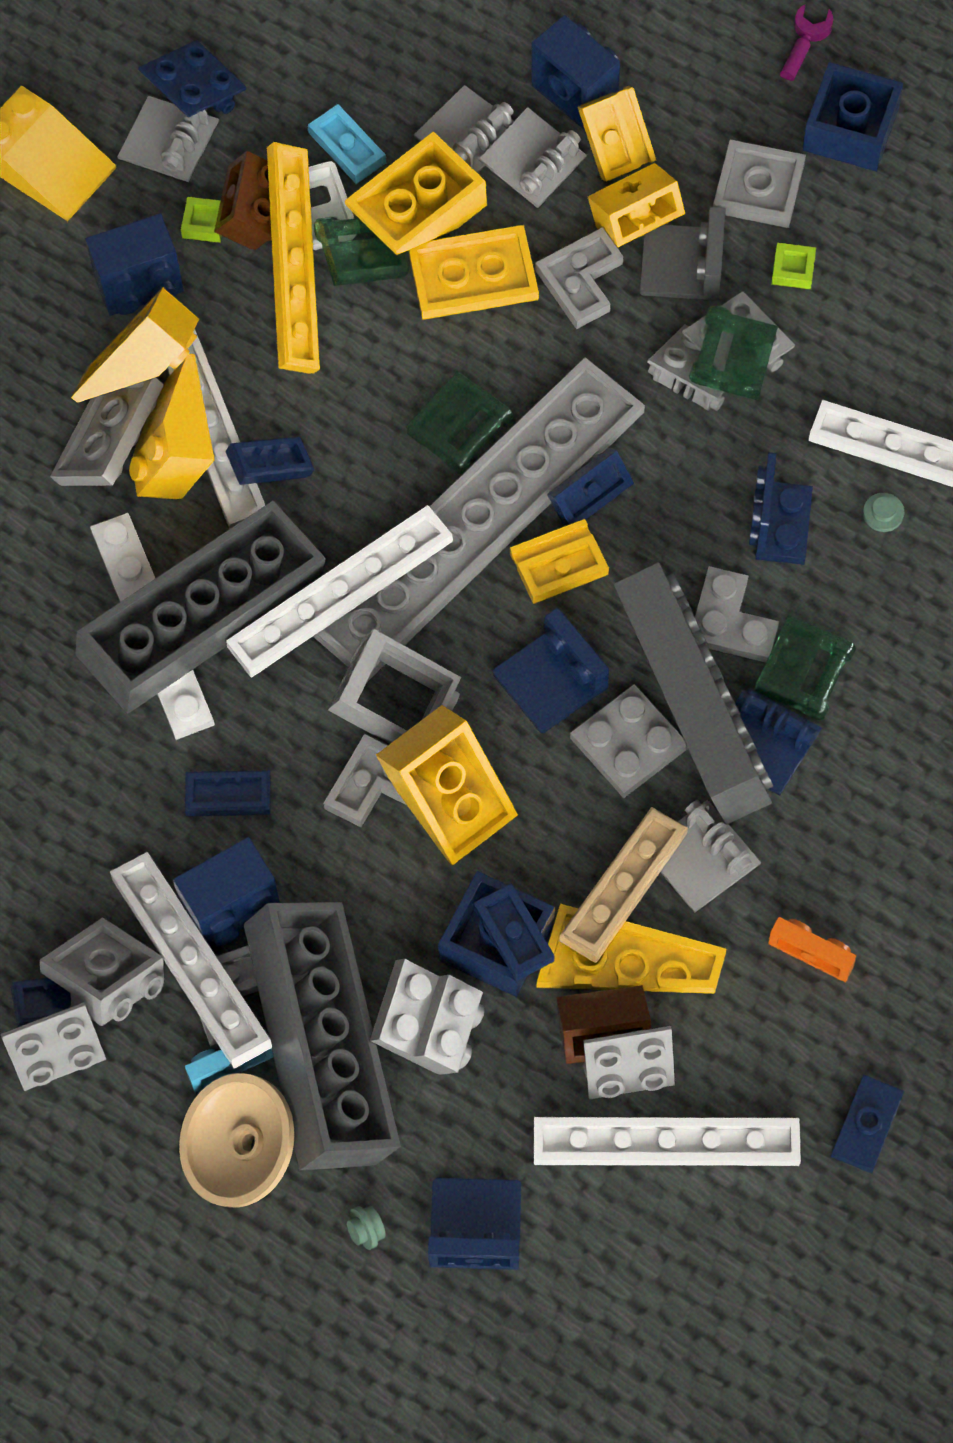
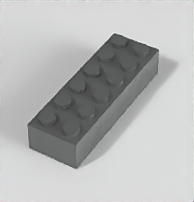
M271 501L79 629L76 635L75 655L120 707L129 714L227 647L226 640L320 578L323 574L326 558L274 501Z
M658 562L614 583V587L710 798L726 825L772 804L767 789L774 787L757 753L754 742L741 719L740 712L724 682L721 671L708 648L707 641L696 622L692 609L674 573L666 576Z
M342 902L267 903L244 923V929L268 1035L272 1044L281 1092L289 1105L293 1118L294 1149L299 1171L375 1166L399 1149L401 1145L377 1045L370 1041L373 1028Z

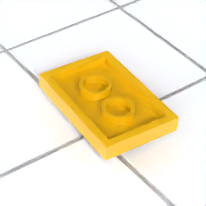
M524 225L432 240L408 250L422 320L539 300V291Z

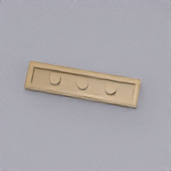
M651 807L562 931L559 941L596 963L687 835L688 828Z

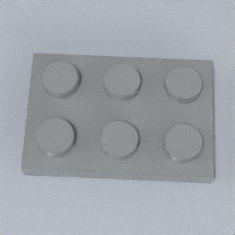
M154 377L91 398L50 477L61 486L113 485L115 480L121 475L123 464L132 447L139 440L140 431L148 415L155 408L157 398L164 384Z

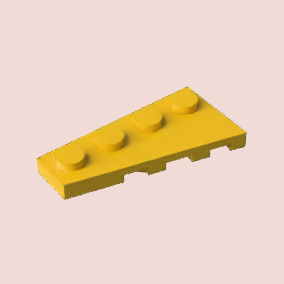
M560 904L548 943L555 956V960L540 969L537 988L611 990L643 985L644 991L715 994L726 955V948L625 921L604 953L595 963L559 941L560 934L579 909Z

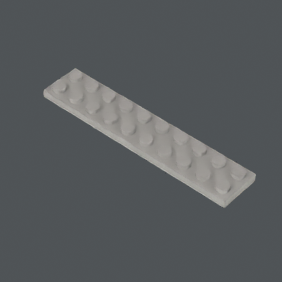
M585 357L429 506L452 533L453 542L313 637L348 667L361 640L373 629L405 646L551 504L547 494L603 453L644 413L645 405ZM377 660L367 682L385 665V663H383L380 660Z

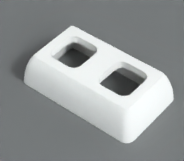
M328 161L310 166V189L325 186L331 198L330 202L311 207L313 250L353 240L357 235L358 227L352 211L345 205L347 196L335 163ZM328 218H337L342 232L318 238L314 224L317 221Z

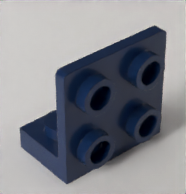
M768 452L767 466L758 465L749 545H757L756 560L804 565L813 486L774 482L777 453Z
M556 608L545 616L544 634L494 668L493 676L540 733H545L608 689L609 668L560 609Z
M435 1178L432 1186L431 1237L428 1240L429 1266L437 1268L519 1270L521 1182L519 1180Z

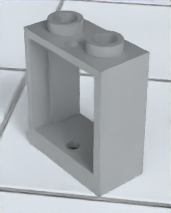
M373 629L361 640L328 708V711L390 744L407 730L357 703L377 660L435 691L422 719L441 705L451 711L453 710L460 696V693L455 691L461 677Z

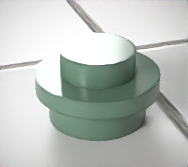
M877 493L866 501L863 517L867 525L876 531H892L903 521L904 506L892 494Z
M357 1206L350 1210L351 1219L347 1221V1229L356 1245L363 1244L368 1250L377 1247L378 1241L385 1238L384 1225L377 1211L372 1206L365 1208Z

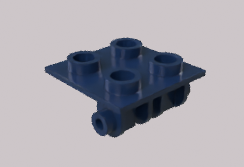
M198 40L150 61L138 69L188 118L212 106L216 112L222 111L224 114H228L235 106L233 96L245 91L247 88Z
M749 688L747 692L744 690L741 692L736 705L741 719L754 742L757 753L774 787L769 788V790L780 796L822 728Z

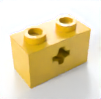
M656 163L587 196L596 228L600 229L603 227L616 247H620L685 214L678 182Z

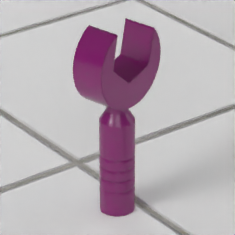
M806 4L797 10L794 28L800 38L796 40L780 73L782 78L794 81L809 51L810 41H821L829 36L833 25V14L830 9L828 10L826 21L812 24L804 18Z

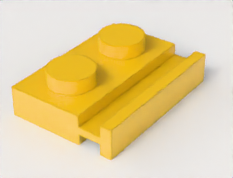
M626 86L618 92L609 93L578 106L602 180L607 182L638 169L643 164L657 161L633 87Z
M586 519L510 547V556L517 566V571L533 604L609 575V567L593 534L588 529Z

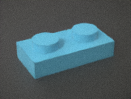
M339 104L308 124L309 134L355 184L386 164V154Z
M271 1048L233 1069L222 1050L215 1051V1049H209L195 1055L191 1059L192 1063L185 1065V1069L196 1093L222 1076L243 1072L273 1058V1052Z

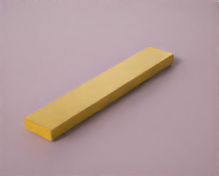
M273 142L267 147L278 368L310 374L320 370L308 149Z

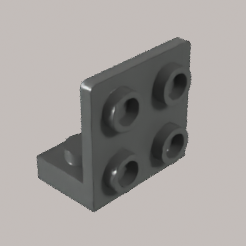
M710 207L709 222H701L700 227L662 225L644 234L640 283L641 295L719 301L726 208Z

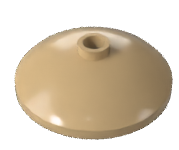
M245 1073L229 1074L208 1084L191 1103L182 1124L179 1141L180 1160L184 1174L197 1194L210 1203L225 1207L251 1205L269 1194L282 1179L292 1156L294 1123L289 1105L281 1092L273 1084L255 1075ZM255 1139L254 1147L251 1149L252 1141Z

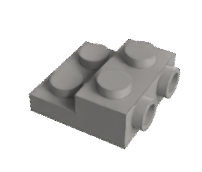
M103 917L40 959V973L71 993L72 1007L84 1002L90 1019L100 1026H103L112 1019L118 1022L124 1020L129 1015L134 1003L143 997L149 1000L155 998L162 990L164 984L163 957Z
M407 959L395 960L370 1041L440 1075L458 1073L459 1069L463 1068L471 1058L472 1047L467 1044L471 1029L477 1027L484 1016V1006L479 1004L483 992L451 975L438 976Z

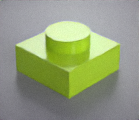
M187 197L181 225L182 238L221 243L222 236L214 232L221 200Z
M777 243L771 285L811 289L816 247Z

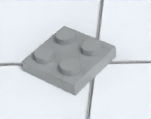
M730 139L713 207L726 208V216L789 228L806 155Z
M635 684L570 733V739L623 798L688 749L684 738Z

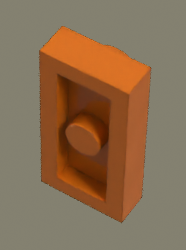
M778 917L770 933L769 945L846 983L854 967L857 955L851 953V949L843 942L833 938L825 940L813 934L811 928L805 923L796 919H789L787 921L781 917Z

